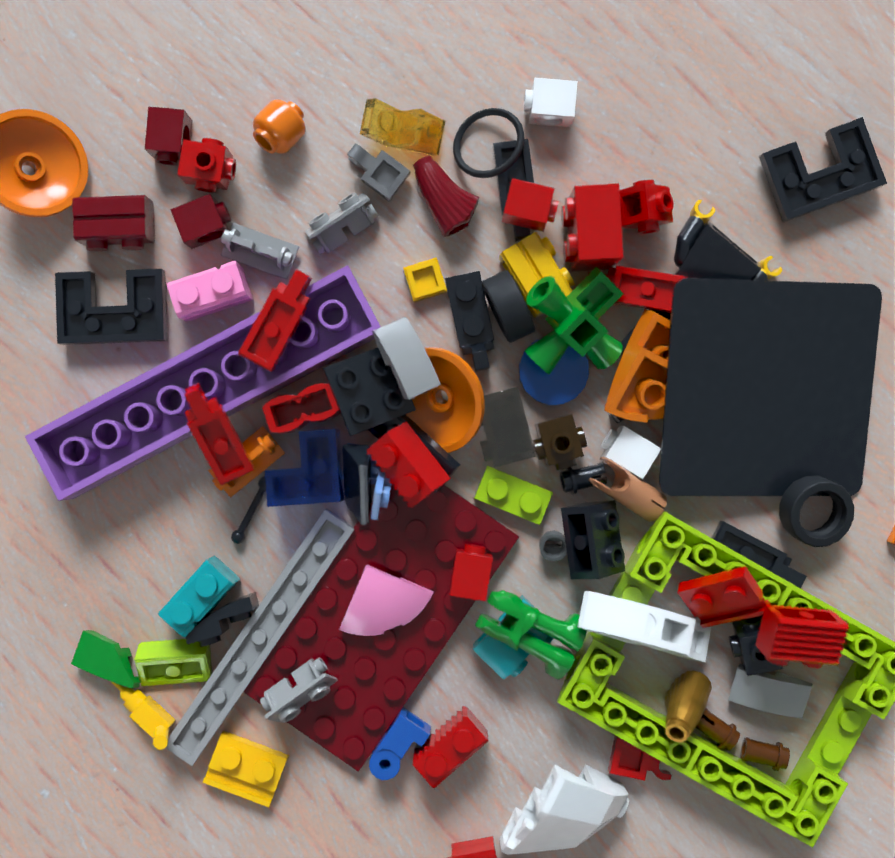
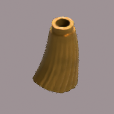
M693 670L681 674L671 684L670 689L667 691V696H665V706L668 710L665 732L668 738L674 742L686 741L699 723L706 708L712 685L709 678L701 672Z

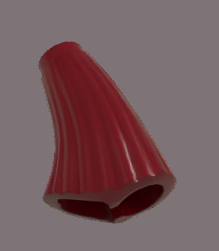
M425 156L413 164L420 191L444 237L451 236L467 228L480 197L463 190L454 183L439 164L433 160L432 156Z

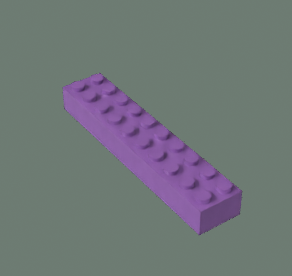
M347 265L308 286L304 294L310 298L306 306L308 308L273 372L238 354L260 313L258 312L26 435L25 438L58 501L74 499L193 436L187 425V417L185 415V411L191 409L184 396L186 388L199 383L207 399L210 400L216 397L229 417L374 340L375 337L372 331L381 326L349 266Z

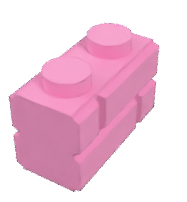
M236 261L220 266V269L214 267L167 283L175 313L178 318L186 322L253 300L243 267Z

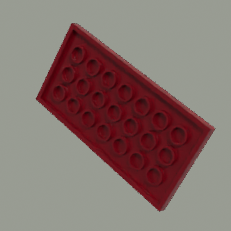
M391 484L387 508L380 507L378 520L370 519V511L367 525H361L359 521L357 522L351 536L244 690L245 694L261 704L260 699L264 697V692L282 679L287 678L291 686L295 687L297 683L291 673L311 658L316 660L320 657L328 668L323 673L336 677L338 681L329 687L330 692L317 701L310 700L300 707L301 712L292 720L287 721V723L358 772L476 601L449 596L456 548L464 550L465 544L486 547L485 553L492 554L493 556L490 573L491 579L519 538L513 531L446 485L438 492H433L413 508L407 507L408 502L403 501V496L398 495L399 490H395L394 484ZM366 565H370L399 579L402 577L434 591L425 608L418 616L404 626L399 625L384 631V634L373 636L354 635L339 630Z

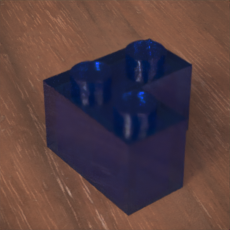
M340 429L299 431L301 468L265 470L267 507L343 501L344 486L342 479Z

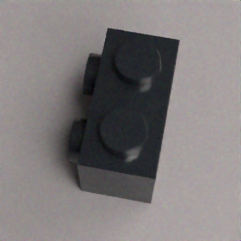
M615 500L586 502L561 508L570 578L601 579L624 572L625 554L621 544L620 520Z

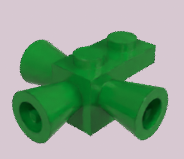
M597 267L567 297L554 277L546 276L540 279L530 289L526 302L529 306L547 315L548 317L545 320L554 330L524 351L548 375L552 373L569 345L582 357L587 354L597 369L608 368L620 357L623 345L619 340L607 334L608 330L598 319L624 293Z

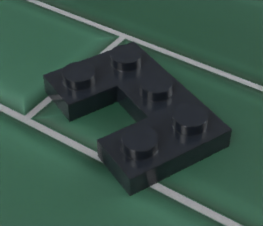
M863 117L836 126L825 132L836 163L833 166L808 174L796 141L762 153L759 156L783 222L887 184Z
M126 270L127 305L96 307L95 273L91 271L55 273L57 344L168 341L165 270Z

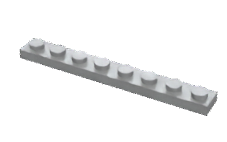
M328 509L323 511L168 737L166 749L189 765H194L355 530L353 526Z

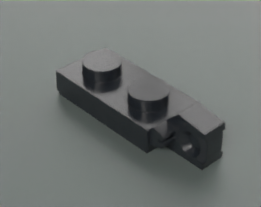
M524 139L522 153L517 161L508 170L496 176L502 216L512 178L534 183L528 139ZM517 140L493 143L495 168L504 164L511 157ZM513 225L515 242L521 241L530 235L529 228Z
M480 271L445 278L459 348H462L463 356L472 354L475 372L490 368L487 351L494 349V336L481 284Z
M724 521L719 522L711 537L799 588L802 587L807 577L789 567L792 559L787 557L786 553Z

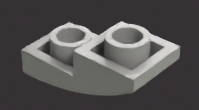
M407 317L372 331L386 365L391 366L404 399L409 400L441 385L433 365Z
M739 664L728 700L768 713L803 718L813 684L778 671L775 676L768 673L747 676L743 665Z

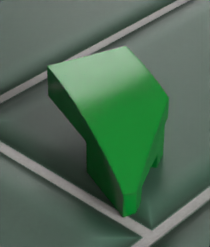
M83 630L71 662L72 665L125 687L133 689L139 688L140 685L139 677H134L128 659L132 656L130 648H120L119 643L93 630Z

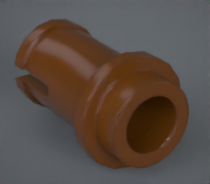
M705 708L699 723L695 727L717 742L719 749L725 748L730 751L740 738V732L736 730V725H728L708 711L707 708Z
M745 737L741 747V760L772 766L773 771H779L788 767L790 750L787 747H783L781 742H777L774 745Z

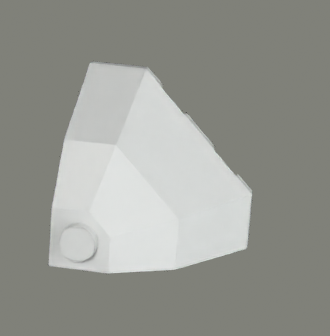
M586 764L579 777L554 765L543 789L540 790L534 787L523 810L515 807L499 838L501 852L512 855L576 848L610 823L615 817H623L629 804V798H627L629 794L623 783Z

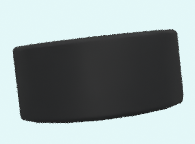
M504 270L481 282L495 319L509 343L535 332V326L529 309L509 271Z
M805 476L794 481L785 490L779 503V518L783 528L800 542L812 547H827L838 542L849 531L854 520L855 506L851 495L841 485L821 476ZM819 491L826 492L833 501L832 513L822 527L813 531L804 529L800 524V510L804 502L811 495Z

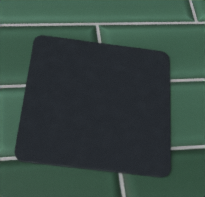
M684 278L678 281L673 288L659 473L660 489L669 496H783L785 490L794 481L805 476H821L841 485L851 496L856 494L861 489L863 483L882 304L881 290L876 285L861 283ZM819 491V492H817V493H815V494H813V495H811V496H830V495H829L828 493H826V492Z

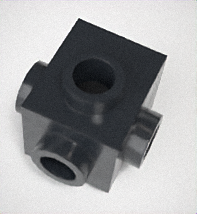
M763 615L732 622L735 635L729 636L731 650L734 658H740L747 676L783 669V666L767 661L766 657L755 646Z

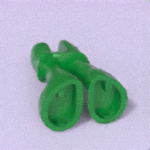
M504 590L499 592L491 591L487 602L506 613L503 622L489 615L480 614L475 626L486 635L508 645L510 648L516 651L520 648L545 663V671L549 676L558 680L564 677L574 663L573 652L563 646L552 645L527 633V631L534 628L558 640L565 646L579 651L587 634V630L577 628L580 615L570 614L565 621L558 620L541 613L537 608L523 603L522 599L513 593Z

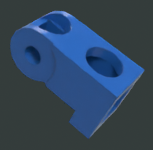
M403 707L371 754L369 761L371 773L380 780L394 778L400 770L402 757L413 741L422 747L430 736L431 726Z

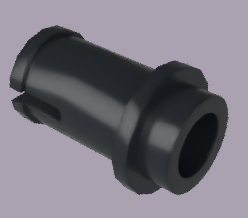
M603 463L577 469L569 467L566 468V471L560 472V481L564 493L571 492L574 495L577 494V490L594 487L589 482V478L607 485V476L598 475L606 473Z

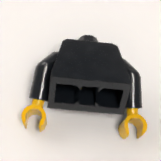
M698 200L690 211V217L677 236L674 262L678 267L676 275L702 279L768 281L781 274L782 267L776 268L772 272L768 270L767 263L773 258L772 256L757 262L709 221L715 213L714 207H712L708 214H702L698 210L702 200Z

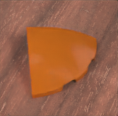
M644 309L617 367L604 411L620 418L647 423L648 420L663 419L670 320L656 312Z

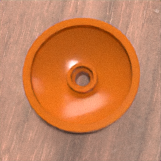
M16 109L0 114V205L11 212L28 217H48L68 209L72 205V199L80 197L88 178L87 156L76 134L59 119L38 110ZM28 165L32 167L34 175L25 174L22 171V166Z
M427 347L424 349L441 385L411 398L416 410L406 415L447 453H450L469 443L480 429L485 411L484 393L477 375L461 357L445 349ZM442 390L446 392L448 401L443 399Z

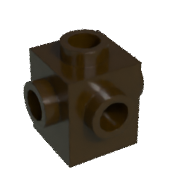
M572 414L535 424L538 439L533 440V445L538 460L544 459L547 466L555 464L556 471L577 465L575 458L584 456L582 448L587 447V442L582 427L576 428ZM558 437L564 440V447L561 450H558L555 446V441Z

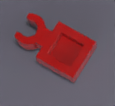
M616 735L614 736L608 766L610 774L645 781L647 771H652L661 780H671L672 775L669 771L659 769L660 760Z

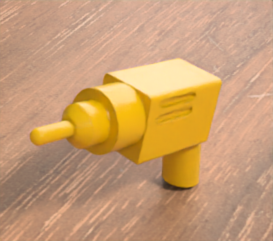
M112 682L121 691L120 698L125 702L123 706L131 712L129 717L153 738V745L156 749H165L168 744L169 728L176 720L150 695L147 697L139 689L135 691L132 688Z

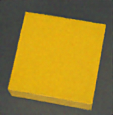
M437 257L403 267L414 303L447 293Z

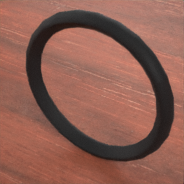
M501 108L483 109L468 117L458 129L453 142V154L459 168L466 174L477 178H491L508 170L522 153L524 146L522 124L515 115ZM496 115L508 119L514 125L517 133V144L511 157L504 164L492 170L481 171L469 167L462 159L460 152V143L467 128L485 116Z

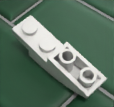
M584 591L577 627L696 662H706L711 627L702 628L700 623L695 622L696 619L590 591Z

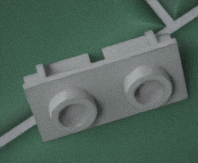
M352 193L338 203L340 207L329 216L324 212L308 223L310 228L305 232L310 239L317 236L318 239L313 242V245L319 254L325 251L330 253L348 241V238L342 231V228L346 225L355 236L375 223L373 219L379 216L372 204L367 207L364 205L370 201L368 196L364 193L359 196L356 193Z
M232 223L230 231L225 229L221 238V243L225 244L221 256L286 280L289 277L299 249L297 245L236 223Z
M320 657L316 660L311 658L291 673L297 683L295 687H292L289 680L284 678L264 692V697L260 699V702L266 711H270L264 717L268 720L282 723L292 720L301 712L300 707L310 700L317 701L330 692L329 687L338 681L337 678L323 673L328 668Z

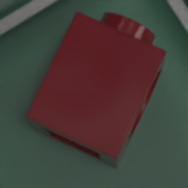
M148 106L145 150L159 164L177 165V161H180L183 140L191 141L193 120L183 109Z
M211 194L170 209L183 243L191 249L221 238L224 230H229L227 223L232 221L223 201L218 203Z

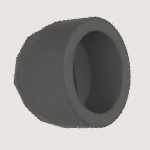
M552 530L547 531L541 537L539 548L545 559L559 561L566 556L565 536L562 533ZM546 541H561L562 545L544 543Z

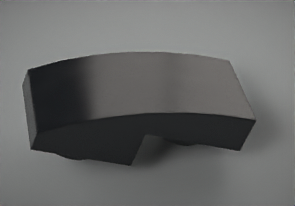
M256 592L229 602L202 620L186 636L187 644L199 641L200 647L221 641L220 635L229 629L228 617L231 623L245 620L251 617L250 611L259 606Z

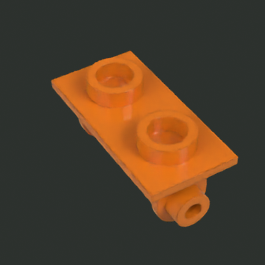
M264 426L242 442L254 465V471L224 485H220L212 469L208 470L214 478L212 480L214 485L220 491L224 489L230 498L285 454L284 450Z

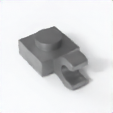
M355 143L347 154L350 162L366 171L361 177V181L388 202L392 200L411 172L383 150L375 158Z

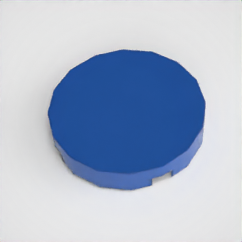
M570 345L550 375L543 371L525 351L518 366L519 380L524 391L535 401L548 406L563 405L575 399L585 388L589 377V362L586 355L582 357Z

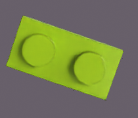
M487 466L474 499L540 525L553 492Z

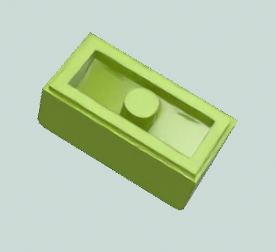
M186 639L141 642L138 645L134 662L141 686L206 682L212 675L210 645L200 647L199 641L187 644Z

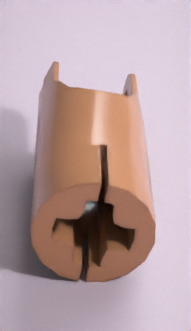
M600 457L603 463L613 469L615 473L614 483L609 488L592 478H589V482L646 521L652 522L663 513L664 509L662 508L666 507V495L613 460Z

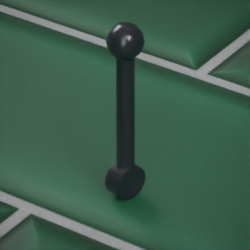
M265 476L259 479L258 486L260 488L238 530L233 531L231 534V540L234 543L240 544L244 541V532L265 491L273 486V481L270 477Z

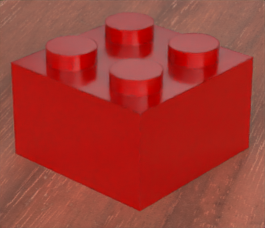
M619 183L574 186L570 196L565 198V206L561 207L562 227H568L567 241L563 242L564 262H570V272L593 271L595 267L599 270L614 268L623 258Z

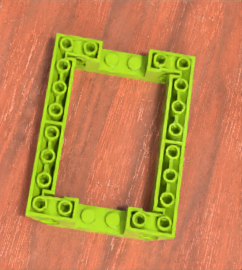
M663 512L639 540L625 565V571L621 572L608 596L647 605L655 590L662 593L672 575L669 571L675 561L703 576L746 566L763 591V598L769 600L770 605L795 606L806 609L816 608L826 611L829 609L834 611L849 625L841 654L854 662L785 784L753 765L742 761L730 752L719 749L716 744L695 732H692L684 742H674L669 739L665 732V715L607 683L611 674L616 675L625 659L621 650L626 642L588 631L582 648L576 652L574 663L566 674L557 702L813 848L848 785L838 774L872 713L884 720L895 701V642L667 512Z

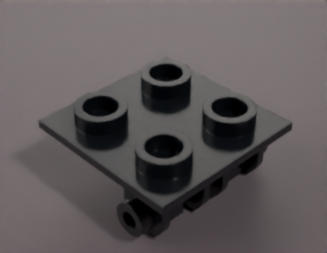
M379 347L323 368L350 436L416 410L412 399L403 398L390 365L385 364Z

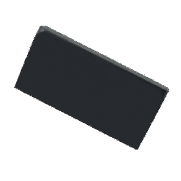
M345 444L342 447L345 503L360 524L367 525L371 511L370 503L372 502L371 457L367 454L369 445Z

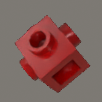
M203 138L202 142L183 140L177 175L186 184L195 185L194 189L201 192L216 193V189L228 190L229 180L233 181L235 178L236 159H233V155L224 146V143L212 138Z
M641 180L634 182L632 187L620 190L622 227L638 229V234H651L660 231V225L672 223L674 203L670 194V188L668 186L655 185L654 180Z

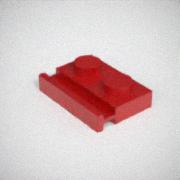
M746 566L680 582L677 591L693 616L701 620L700 625L702 628L762 616L766 604H771L769 600L763 598V591Z

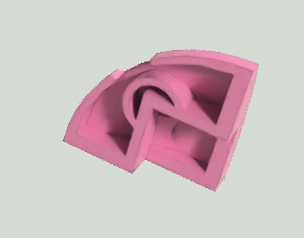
M366 565L339 630L354 635L373 636L384 634V631L399 625L404 626L419 615L429 602L434 591L402 577L399 579L370 565Z

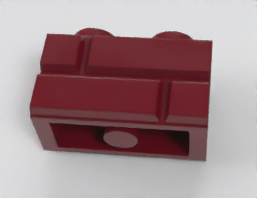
M146 195L76 197L72 199L74 217L73 237L76 242L86 246V250L108 251V245L122 244V249L142 250L145 243L155 242L154 204Z

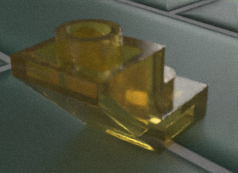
M376 98L366 99L360 135L388 147L429 155H439L445 120L423 109L401 111Z

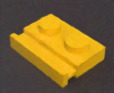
M223 730L202 783L270 807L289 755Z

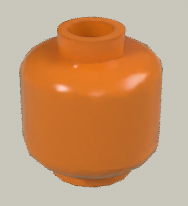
M280 99L272 100L255 116L253 120V137L259 146L268 153H287L306 132L303 121L304 114L294 102H285Z

